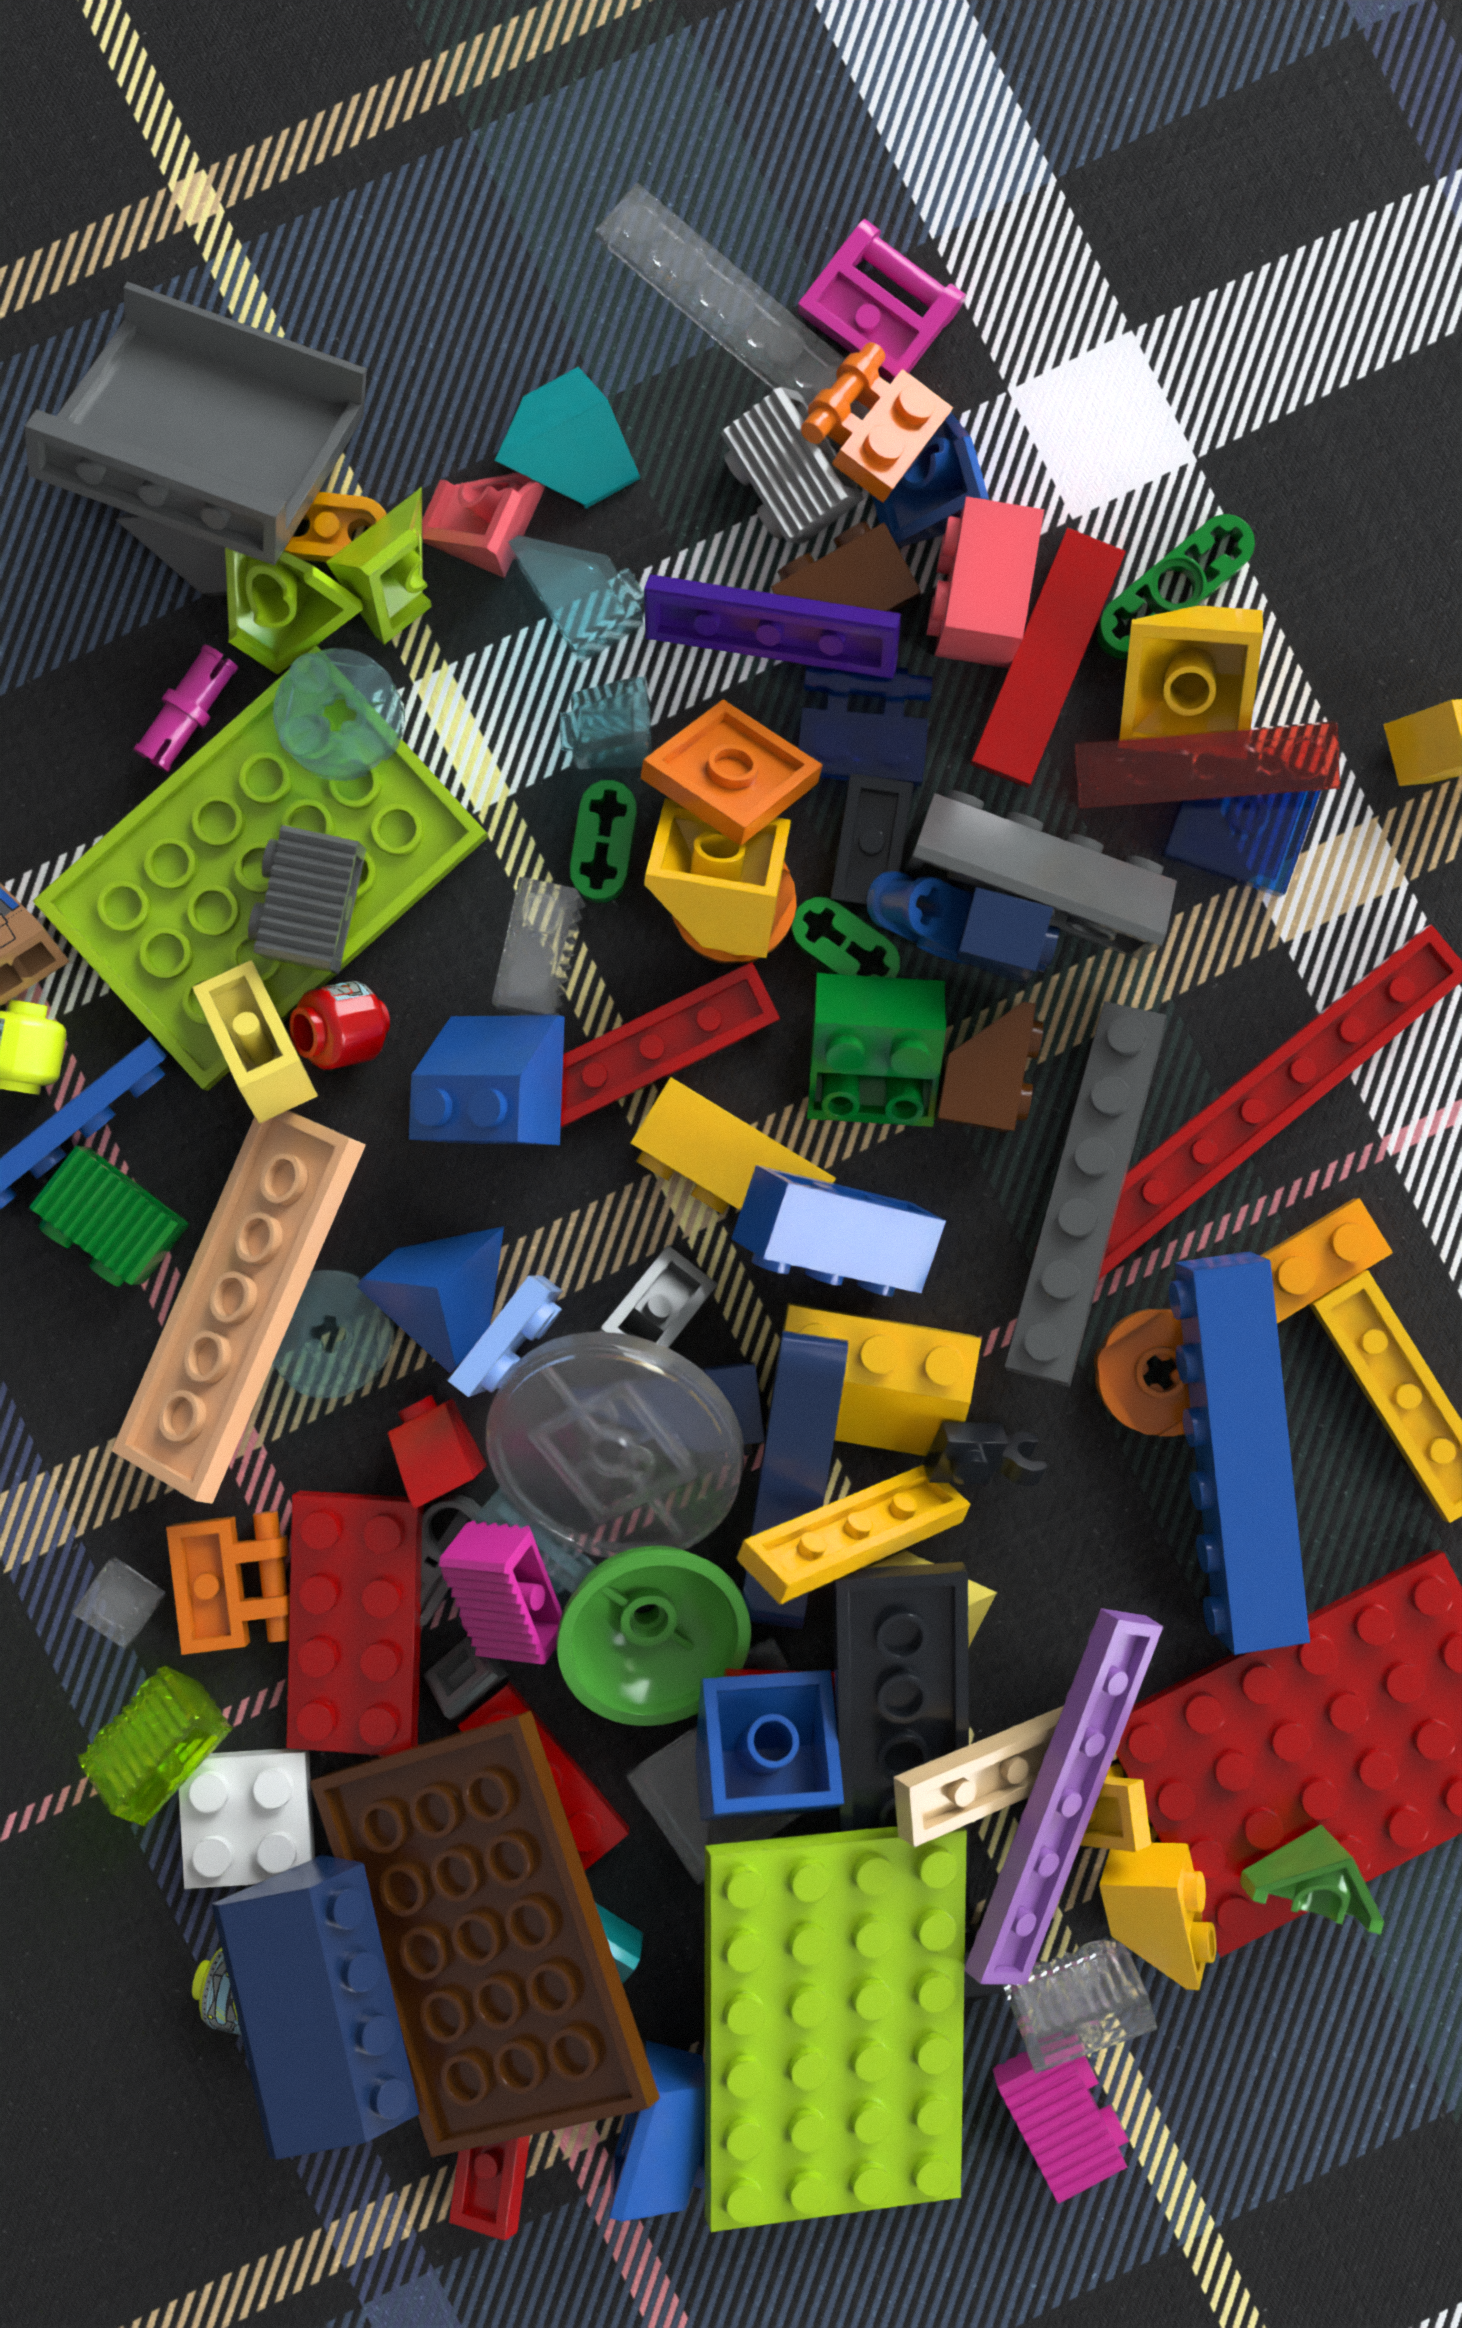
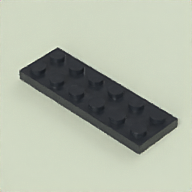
M964 1562L860 1568L833 1580L835 1715L844 1804L837 1807V1832L897 1826L894 1777L969 1746L968 1571ZM969 1824L963 1826L967 1830L965 1932H970Z

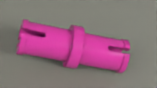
M206 644L201 648L200 654L175 691L168 688L161 700L165 703V706L139 744H136L133 748L143 758L148 757L151 764L167 773L197 726L200 728L206 726L211 718L207 711L232 674H235L238 670L235 663L230 659L222 660L223 654Z

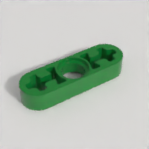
M1230 514L1217 515L1209 519L1107 605L1096 627V636L1101 648L1114 658L1128 659L1130 636H1124L1119 640L1113 634V630L1118 624L1115 617L1117 614L1122 619L1128 620L1141 610L1145 602L1153 611L1149 616L1199 606L1234 577L1252 556L1255 539L1250 526L1240 517ZM1212 534L1220 540L1227 538L1229 535L1234 538L1237 544L1231 553L1235 559L1232 560L1230 556L1223 554L1213 561L1204 572L1197 562L1213 546L1215 540ZM1190 552L1192 554L1193 559L1186 556L1185 554ZM1169 571H1178L1186 575L1192 585L1190 599L1179 604L1166 601L1158 590L1159 577ZM1205 575L1212 578L1213 580L1211 582H1208ZM1142 592L1144 594L1145 600L1138 597L1137 594Z

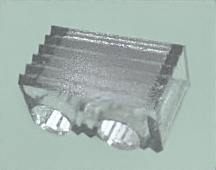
M519 877L491 1002L498 1009L528 1016H561L557 1011V1008L563 1005L559 996L566 992L562 984L569 980L565 971L572 968L568 959L574 956L570 947L577 943L573 935L580 931L576 922L582 919L579 910L585 907L576 888Z
M1113 1937L1110 1941L1102 1939L1101 1941L1088 1942L1078 1948L1074 1954L1066 1952L1062 1958L1054 1956L1050 1963L1045 1961L1035 1962L1027 1985L1003 1984L1012 2014L1035 2074L1158 2029L1148 1994L1130 1953L1125 1945Z

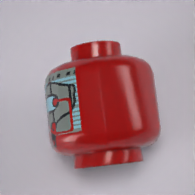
M349 981L306 991L299 1000L297 1008L291 1013L289 1022L290 1035L295 1049L301 1056L308 1058L313 1065L323 1070H330L375 1059L383 1048L385 1037L390 1027V1017L385 1004L377 998L368 986L357 981Z

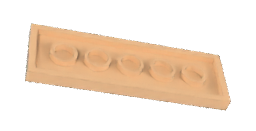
M290 1110L260 1124L256 1117H254L112 1448V1452L194 1501L213 1504L360 1160L365 1144Z

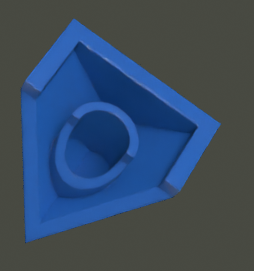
M950 412L944 423L884 503L872 495L879 523H885L898 548L945 534L948 516L960 518L966 497L989 500L972 438L952 412Z
M504 1226L396 1248L363 1277L357 1284V1287L445 1370L451 1373L462 1363L491 1324Z

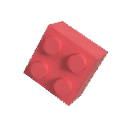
M966 497L960 518L948 516L945 534L942 536L936 573L947 574L948 577L947 581H937L926 635L937 637L934 656L1002 668L1010 667L1023 640L1044 509Z

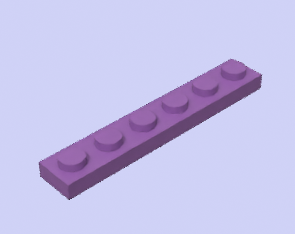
M1101 1609L964 1968L980 1984L1027 1985L1163 1629L1162 1625L1146 1615Z

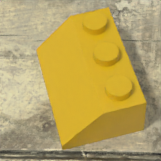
M787 1303L783 1331L848 1340L847 1362L834 1440L926 1456L942 1421L965 1422L971 1403L981 1338L965 1333Z

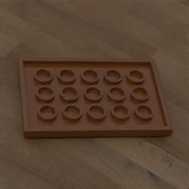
M531 1711L326 1773L309 1781L333 1856L364 1863L420 2111L418 2118L431 2157L646 2110L660 2099Z

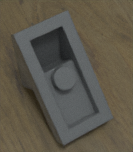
M667 1245L596 1334L648 1374L711 1294L717 1283Z

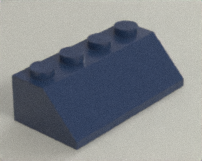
M321 1855L212 1903L269 2157L277 2160L367 2143L420 2114L364 1863Z

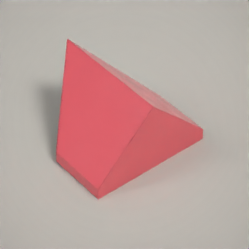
M519 472L466 483L461 482V484L456 485L446 480H440L422 519V542L505 578L546 486Z

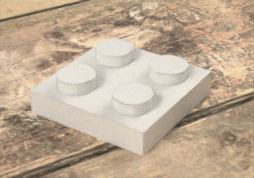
M286 1748L182 1755L177 1760L184 1889L255 1885L315 1858L312 1791L309 1782L311 1781L309 1750Z

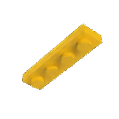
M1364 1270L1313 1301L1309 1306L1442 1520L1451 1523L1462 1516V1420L1370 1272Z
M921 1465L745 1539L737 1560L779 1604H782L962 1523L971 1504L949 1483H929L924 1465Z

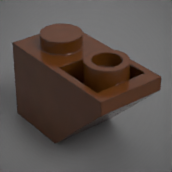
M863 521L835 537L833 541L837 549L817 561L813 559L811 553H807L783 566L777 571L782 581L771 586L773 594L887 612H895L918 599L921 594L919 586L885 523L870 529L867 521Z
M1023 1001L943 1058L934 1116L935 1121L1004 1133L1015 1130L1016 1120L1026 1122L1033 1091L1032 1084L1023 1082L1027 1057L1037 1059L1044 1025L1043 1021L1034 1020L1035 1003Z

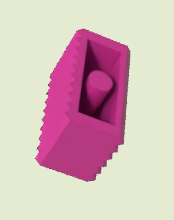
M475 1520L466 1523L441 1555L439 1567H441L442 1576L447 1582V1587H452L451 1597H456L455 1607H460L459 1617H461L463 1628L468 1632L467 1636L472 1637L471 1646L476 1647L475 1656L545 1664L556 1649L557 1629L562 1610L529 1525L519 1528L518 1524L509 1527L507 1523L498 1526L496 1522L487 1526L486 1521L476 1524Z
M1056 2034L1049 2040L1042 2041L1038 2046H1032L1026 2052L1019 2053L1015 2058H1009L1004 2064H997L992 2069L1000 2094L1058 2204L1127 2168L1119 2147L1129 2142V2139L1111 2104L1102 2109L1098 2108L1089 2089L1098 2085L1099 2082L1081 2047L1069 2052L1061 2035Z

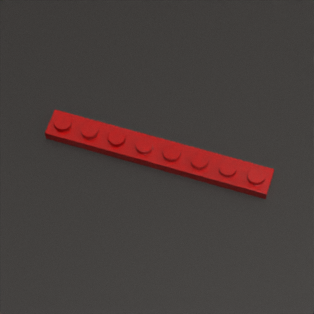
M1432 924L1421 929L1127 1171L1098 1280L1462 982L1461 959Z

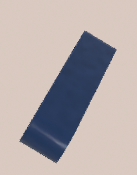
M782 1331L750 1537L823 1507L845 1376L848 1340ZM745 1569L742 1596L747 1606L750 1622L802 1629L809 1592L779 1604Z

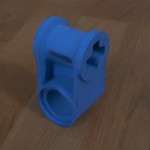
M895 871L881 873L874 879L867 896L868 913L874 923L916 943V946L925 952L949 961L968 965V963L956 959L973 893L956 888L938 878L924 876L915 879L905 873Z

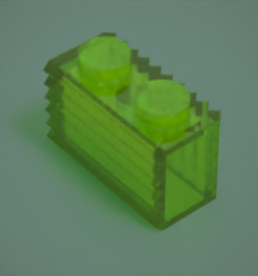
M167 1666L158 1668L157 1675L144 1681L137 1691V1696L131 1697V1704L122 1707V1714L114 1716L113 1722L104 1726L96 1734L93 1744L87 1745V1752L78 1755V1763L111 1814L145 1826L233 1729L226 1722L227 1718L221 1714V1710L215 1706V1702L209 1697L210 1694L203 1689L204 1686L199 1681Z

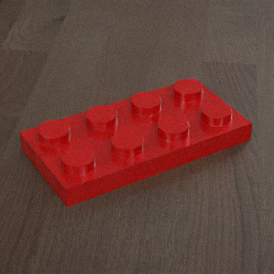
M302 1490L292 1495L287 1748L385 1756L418 1745L422 1516L424 1515V1504L414 1509L409 1498L403 1496Z

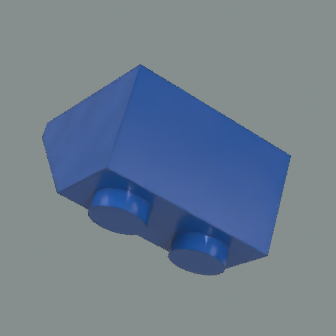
M559 1015L451 1016L411 1075L409 1140L476 1144L560 1145L565 1017Z
M831 1670L716 1677L700 1680L695 1756L701 1821L825 1812L844 1804Z
M646 2040L644 2051L660 2099L649 2109L625 2114L611 2162L610 2219L623 2222L686 2210L692 2186L703 2188L705 2184V2063L703 2062V2055Z

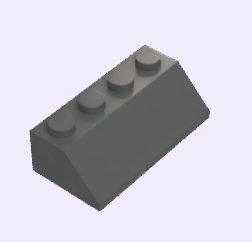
M949 790L946 797L934 793L904 872L905 874L915 879L924 876L938 878L956 888L973 894L976 887L1053 907L1049 925L1059 927L1061 932L1138 960L1143 959L1162 946L1167 933L1177 884L1176 880L1162 875L1163 866L1139 856L1129 855L1126 862L1104 855L1102 854L1104 846L1101 843L1082 835L1068 834L1066 840L1046 834L1042 832L1044 827L1042 822L1021 813L1008 812L1006 819L982 810L983 801L960 791Z

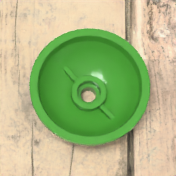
M644 1546L629 1549L608 1558L595 1567L582 1580L567 1602L559 1621L556 1638L557 1656L563 1678L569 1689L591 1711L614 1722L627 1725H663L698 1713L701 1679L723 1677L725 1668L742 1669L750 1647L751 1624L747 1606L740 1590L734 1581L717 1565L682 1549L668 1546ZM643 1605H655L654 1608L647 1613H638L635 1611Z

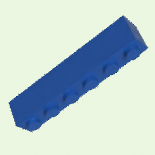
M1250 1251L1175 1262L1177 1281H1171L1169 1284V1300L1172 1313L1176 1320H1181L1183 1345H1178L1176 1348V1364L1180 1379L1184 1384H1188L1190 1408H1186L1183 1411V1428L1189 1446L1195 1447L1197 1471L1190 1473L1189 1484L1194 1506L1197 1510H1202L1204 1534L1197 1535L1196 1549L1200 1566L1203 1572L1209 1575L1211 1596L1204 1597L1203 1613L1207 1629L1212 1636L1215 1635L1234 1655L1310 1643L1271 1262L1269 1259Z

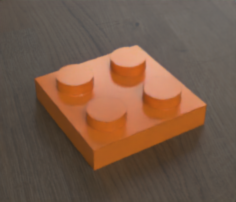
M723 699L643 759L640 778L742 846L818 784L823 764Z

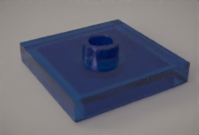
M1249 748L1247 758L1197 754L1162 857L1282 897L1286 894L1326 775Z

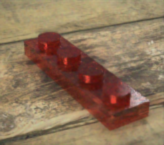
M1337 721L1087 741L1075 744L1079 808L1340 789Z

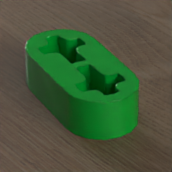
M601 780L592 784L584 792L579 805L570 863V878L577 892L586 900L594 903H606L617 898L625 889L629 876L638 818L637 804L632 792L623 783L614 780ZM606 795H615L618 806L627 810L625 817H614L610 837L600 836L601 819L599 814L591 812L593 804H604ZM598 846L608 848L607 865L609 869L617 871L615 880H604L602 889H593L590 878L582 875L581 872L584 866H594Z
M815 897L806 900L797 908L791 927L793 940L803 953L829 972L841 975H857L861 964L846 952L849 946L852 945L866 955L871 954L875 948L882 951L885 956L881 965L888 971L884 977L896 978L900 970V957L896 947L886 937L842 905L826 897ZM824 911L831 914L834 918L830 928L845 941L840 947L825 937H820L816 943L809 941L806 938L809 926L803 919L808 914L818 918Z

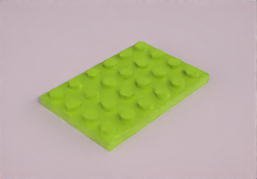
M317 645L33 900L34 904L203 1090H210L231 1070L192 987L252 960L284 1023L291 1016L294 1009L297 1008L299 1000L306 991L323 987L337 975L336 973L264 958L254 953L256 941L248 939V925L253 906L256 902L265 903V894L268 890L270 878L262 876L264 851L270 839H279V830L282 825L359 841L366 848L340 971L489 837L480 824Z
M897 1826L705 1845V2219L711 2232L961 2198L967 1830L963 1826L916 1847L911 1846L898 1836Z

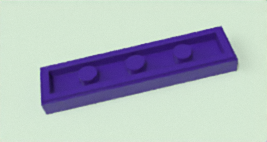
M652 574L649 575L644 587L645 639L893 678L898 658L900 613Z

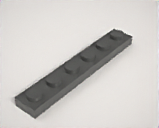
M1106 1001L1103 1003L1005 1363L1007 1371L1068 1387L1071 1385L1165 1032L1167 1016L1164 1014Z

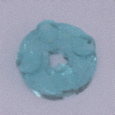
M332 648L315 654H304L292 663L290 671L282 679L277 689L273 706V720L282 747L304 769L324 779L348 781L368 774L366 771L375 768L383 759L386 761L396 751L404 731L405 710L404 703L391 676L371 657L358 651ZM336 699H346L347 707L356 711L354 722L344 721L341 731L330 730L331 724L329 719L322 716L325 707L333 706Z
M321 1270L311 1272L272 1363L273 1368H277L281 1377L302 1394L316 1398H336L351 1394L375 1380L390 1357L394 1342L393 1320L357 1287V1284L362 1279L358 1275L341 1270ZM325 1315L336 1317L337 1326L345 1328L346 1331L345 1340L336 1342L334 1352L324 1351L323 1341L313 1339L312 1336L313 1327L323 1325Z

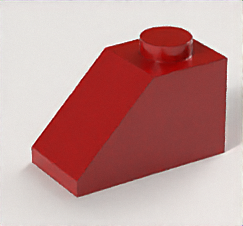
M430 1395L397 1412L403 1424L390 1430L388 1436L408 1498L414 1509L474 1479L487 1466L453 1398L437 1406L433 1396Z

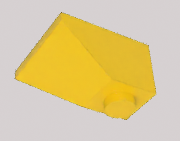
M1193 606L1132 619L1119 747L1247 758L1263 640L1262 610Z
M665 798L645 874L644 885L702 947L722 950L734 955H751L767 958L791 820L776 817L740 846L672 799Z

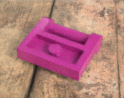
M864 219L854 229L799 301L797 313L850 353H859L862 347L869 342L879 345L885 352L886 358L878 369V373L892 383L902 369L907 373L912 370L941 330L957 314L965 301L966 294L951 283L944 287L880 239L881 230ZM863 260L867 261L926 305L929 310L922 318L859 271L856 266Z

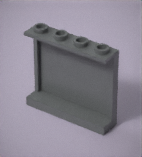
M127 282L124 286L125 320L57 416L36 409L25 424L29 476L275 565L364 417L367 368Z

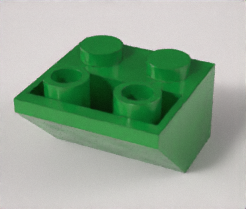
M817 973L812 1024L807 1119L933 1127L946 1034L945 981Z

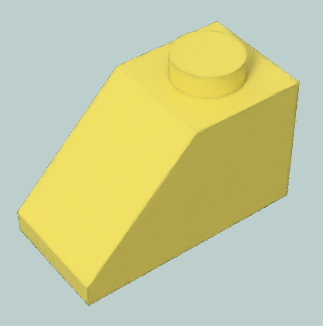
M252 960L192 987L237 1086L259 1124L318 1096Z

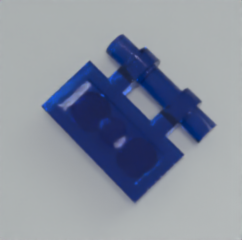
M806 665L804 690L829 692L827 710L802 708L798 749L823 764L820 777L849 780L850 774L854 773L914 783L913 786H921L924 775L929 719L903 717L905 699L930 702L932 676L908 674V668L896 667L893 678ZM848 694L884 697V714L847 712Z

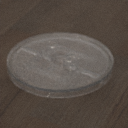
M584 1332L556 1338L538 1346L522 1357L507 1373L493 1399L486 1422L485 1439L490 1466L499 1486L512 1505L529 1522L548 1536L567 1546L596 1556L610 1558L626 1550L644 1546H668L682 1550L693 1546L712 1533L726 1517L736 1498L743 1474L745 1455L742 1431L737 1417L722 1391L709 1376L682 1355L658 1343L637 1336L613 1332Z

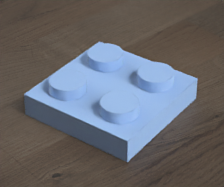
M529 1275L448 1379V1382L467 1397L486 1390L490 1393L496 1388L500 1390L523 1361L522 1358L515 1354L526 1338L530 1341L535 1337L540 1339L562 1311L554 1302L563 1290L543 1275Z

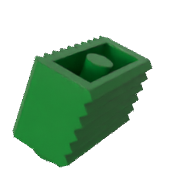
M75 1146L29 1207L33 1212L41 1216L42 1221L39 1223L38 1228L45 1235L66 1248H70L73 1243L79 1245L93 1257L88 1264L89 1267L100 1277L117 1287H120L123 1282L130 1285L144 1284L190 1224L93 1149L84 1146Z

